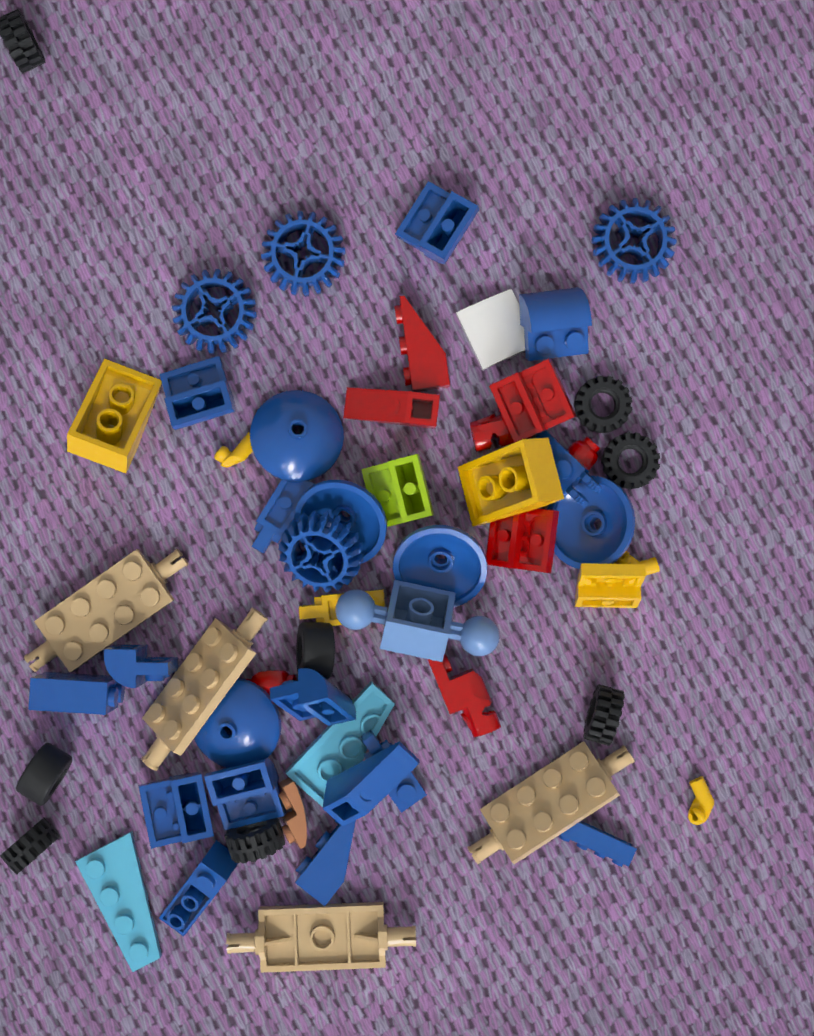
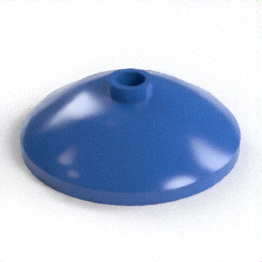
M301 390L285 391L269 398L257 410L250 428L251 448L258 463L271 475L290 482L309 481L325 474L340 456L344 440L341 419L332 405L314 393ZM300 426L304 431L301 434H295L292 432V428Z
M592 476L603 487L599 493L593 492L588 488L583 480L576 485L575 488L589 501L585 508L564 492L563 500L549 504L547 510L559 511L554 553L564 563L580 569L581 563L613 564L626 552L634 535L635 514L629 497L619 485L603 477ZM600 519L601 527L597 530L594 527V522Z
M345 480L322 481L310 487L297 503L294 513L295 519H298L303 513L309 516L311 512L316 510L320 517L326 511L329 512L332 519L340 515V523L343 525L351 522L349 531L359 532L357 541L363 543L361 553L364 554L362 563L373 558L385 541L387 534L385 512L374 495L358 484ZM341 511H345V512L349 513L350 516H349V517L343 516L342 513H341ZM301 538L300 541L304 546L305 541L303 540V538ZM338 552L336 554L338 557L337 562L341 565L343 563V556L341 552Z
M430 525L413 531L401 541L393 559V574L395 580L456 593L454 607H457L473 599L482 589L487 577V558L479 542L467 532L448 525ZM442 554L446 557L439 559L436 555Z
M238 678L197 733L194 740L207 758L225 768L268 758L277 747L281 735V718L278 708L270 700V695L263 688L249 680ZM225 726L232 730V735L225 732Z

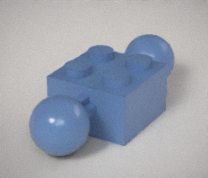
M394 580L388 608L375 605L373 598L368 593L358 589L345 592L336 603L335 612L337 619L348 629L360 630L367 627L371 622L385 625L380 649L443 662L448 638L460 641L464 650L474 656L490 654L496 649L500 639L497 625L485 616L471 617L464 624L453 622L452 615L456 593Z

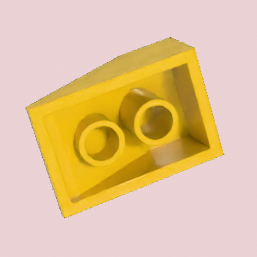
M104 359L67 433V452L127 473L144 433L162 381Z
M549 438L522 439L457 467L472 527L538 509L564 499Z

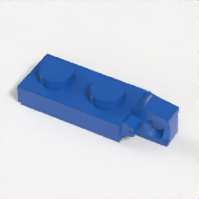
M280 481L256 520L258 523L254 530L258 531L259 535L252 545L254 549L265 553L272 540L279 544L282 533L288 528L289 523L294 520L297 503L302 495L315 485L311 481Z
M372 730L360 736L369 750L364 755L365 759L393 745L387 739L380 743ZM412 772L389 793V796L401 813L427 795Z

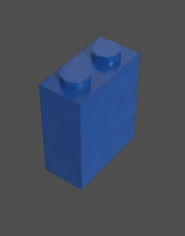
M44 672L30 678L28 710L106 715L118 708V703H123L125 686L107 675Z

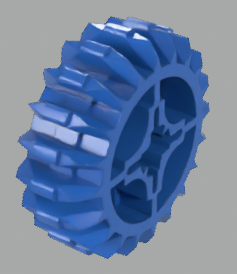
M633 198L630 207L624 199L619 202V209L614 205H610L608 208L609 215L602 213L599 217L602 224H595L593 231L599 234V236L592 237L591 243L601 245V247L593 250V256H604L598 262V266L603 267L607 263L611 266L606 272L607 276H611L615 270L619 271L617 276L618 282H622L626 274H629L630 284L636 282L637 274H639L640 280L643 283L649 280L648 272L653 277H657L660 274L658 267L666 269L669 265L665 258H672L675 254L672 249L668 248L677 243V239L668 237V235L675 231V227H665L664 224L670 219L669 215H665L662 218L658 216L662 209L661 206H657L653 211L649 210L651 205L649 200H646L642 207H639L638 198ZM625 218H639L649 224L644 227H636L630 220L626 221ZM616 224L619 228L618 233L621 236V243L612 250L609 235L611 227ZM656 232L658 249L655 257L652 259L649 255L650 249L647 245V239ZM644 234L637 244L638 247H635L634 244L633 247L628 245L624 248L630 239V235L640 237ZM631 254L638 261L641 260L643 264H628L618 257Z
M298 211V220L293 221L292 216L288 213L285 215L288 222L286 225H283L279 220L275 221L278 232L271 229L267 230V235L273 241L265 240L262 242V246L265 249L271 250L261 254L262 260L271 261L264 266L265 272L275 271L270 277L272 283L278 282L282 278L279 286L282 291H285L289 284H291V294L294 296L297 295L299 287H302L305 297L309 296L310 286H314L315 292L320 294L322 291L319 283L323 281L330 288L332 283L328 276L340 277V273L334 266L344 267L345 265L344 260L336 257L346 254L345 248L335 247L343 242V238L341 235L333 236L337 231V227L334 224L325 229L328 220L324 216L316 223L315 212H311L308 220H305L303 211ZM304 230L297 242H285V244H282L284 239L293 232ZM314 232L321 235L327 242L329 255L323 254L321 250H317L312 246ZM307 244L308 252L311 255L309 258L306 257V260H302L300 264V258L296 252L298 249L301 251V248ZM278 253L285 254L286 257L294 260L293 276L281 268ZM325 264L315 275L303 278L306 269L310 265Z
M215 269L213 278H210L207 270H203V280L200 281L195 274L191 275V280L194 282L191 287L185 282L181 284L186 294H175V298L181 301L182 304L172 306L174 312L182 314L173 318L175 324H184L177 330L178 334L183 336L189 333L185 342L191 345L197 340L196 349L198 351H202L206 344H208V352L210 354L215 353L216 345H219L222 353H227V342H230L234 349L238 348L239 345L234 338L239 335L242 340L246 341L248 336L242 331L243 328L254 330L255 327L247 321V318H257L255 311L248 310V308L256 305L255 299H245L252 293L249 287L241 289L244 284L241 278L236 279L232 283L233 274L229 271L223 279L220 269ZM220 287L231 291L233 295L228 298L224 296L223 298L215 299L211 297L207 289ZM199 294L202 308L195 314V318L191 320V306ZM207 299L217 308L222 307V310H219L221 313L219 318L222 324L212 315L207 316V312H210V305ZM239 303L238 319L234 326L230 328L227 322L228 312L234 308V305ZM208 324H215L222 334L208 336L199 333L196 329L200 326L204 327Z
M316 510L311 512L309 516L303 513L298 519L294 518L289 523L288 528L282 533V540L279 543L278 549L281 551L279 561L286 563L284 565V572H293L292 581L296 579L302 581V588L309 584L313 586L314 593L320 587L326 593L331 591L332 587L339 591L344 584L348 585L351 583L355 575L358 574L364 558V554L361 553L363 543L357 541L359 532L349 531L351 522L344 525L340 523V515L332 519L328 511L324 512L322 517H320ZM301 538L305 541L304 547L306 551L304 552L300 548L299 540ZM338 552H341L343 556V563L341 565L337 562L338 557L336 554Z

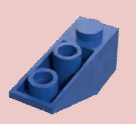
M399 741L327 780L322 809L344 827L367 815L420 763V760Z
M334 820L338 824L331 834L327 831L323 833L315 844V847L318 848L317 852L312 858L306 855L295 870L299 873L295 883L323 906L329 902L344 883L356 820L344 827Z
M216 840L159 917L160 920L183 937L238 865V863L232 861L228 848Z

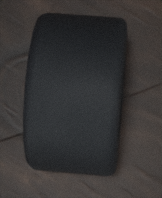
M302 622L297 633V672L298 669L308 668L317 671L323 677L329 679L333 673L335 660L333 626L330 623Z
M45 743L25 768L17 783L16 791L36 804L44 805L65 777L71 766L72 756L51 743Z

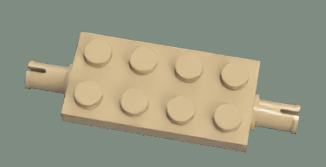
M178 548L175 549L174 552L155 564L149 563L141 551L136 549L34 622L44 635L46 642L24 656L27 663L39 657L29 667L34 672H37L52 659L59 657L71 673L174 601L165 584L167 583L166 579L189 565L185 558H181L173 564L175 560L183 555Z
M252 607L239 627L233 630L222 621L214 619L142 717L156 733L157 737L146 754L141 758L147 767L157 771L170 751L180 756L184 753L255 656L256 652L250 647L253 645L252 639L268 620L265 615Z
M583 741L482 807L480 811L491 827V833L467 847L469 852L473 854L472 857L475 862L480 864L481 861L501 849L502 851L505 850L511 862L516 864L620 796L611 782V776L635 762L627 748L622 745L621 748L604 759L600 760L598 758L596 760Z
M384 902L326 904L325 906L322 904L262 906L258 909L259 924L255 933H227L226 944H228L227 954L255 952V955H259L261 973L386 968V950H388V947H416V926L388 927L387 924H384Z

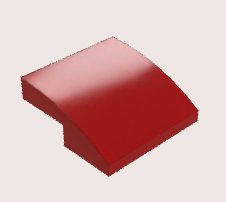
M551 359L542 361L528 369L489 385L514 443L576 417Z
M534 509L490 522L486 552L487 565L551 573L559 511Z

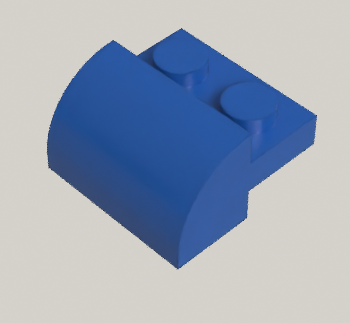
M428 181L395 235L400 240L423 252L431 260L446 264L479 212V207L453 191L449 193Z
M581 288L519 294L520 325L524 327L525 358L528 361L589 353L588 326H592V317L588 299Z
M220 356L160 374L166 396L164 400L171 426L174 430L236 412L234 398L229 388Z
M116 644L104 649V662L108 673L116 682L129 688H137L147 681H164L165 678L170 677V674L178 670V657H147L148 645Z
M308 668L298 669V681L288 680L283 682L282 685L270 688V700L299 721L316 717L327 726L356 720V710L352 700L315 670Z
M269 758L209 772L204 776L213 806L217 805L224 830L282 817L286 813L284 804L279 797L280 789L277 783L279 776L273 762Z
M186 773L138 785L151 849L177 842L187 843L214 836L201 773Z

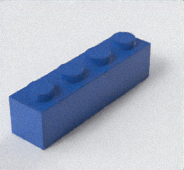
M580 821L558 836L566 842L570 840L576 842V846L583 850L589 848L595 851L594 854L603 859L605 856L609 857L614 864L621 867L623 864L629 867L637 850L635 845L583 821Z

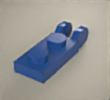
M547 430L538 433L535 438H549L562 491L569 494L579 505L585 508L589 501L575 488L576 485L583 480L587 487L596 493H599L603 487L588 474L589 470L572 456Z

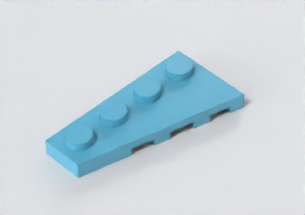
M372 681L352 700L356 710V720L328 726L286 770V775L322 807L327 780L363 761L367 747L360 736L369 730H372L374 735L377 736L395 705L394 701Z
M131 831L77 859L75 862L132 972L161 958L162 953L149 907V899L146 887L144 886L133 832Z

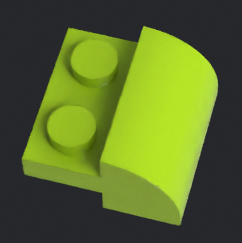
M420 454L361 469L366 490L374 495L385 512L387 527L434 515Z

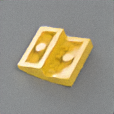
M581 563L576 585L575 607L637 608L641 601V585L646 577L645 564Z

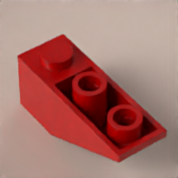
M399 296L400 305H395L394 307L397 324H403L405 336H399L401 355L407 354L409 367H403L405 386L412 385V392L450 387L446 353L406 297Z
M347 387L343 419L436 429L440 395Z

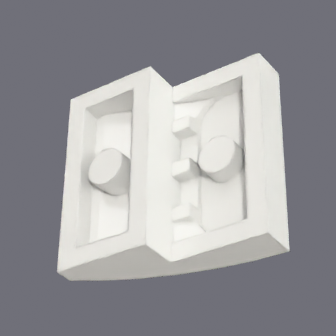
M512 289L456 312V316L482 371L525 351L524 327L520 325V306Z

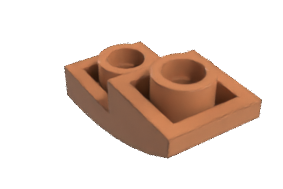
M287 778L278 783L282 790L279 797L286 811L290 808L292 809V811L282 816L285 823L282 830L289 844L295 842L302 849L306 846L307 841L305 811L294 781Z

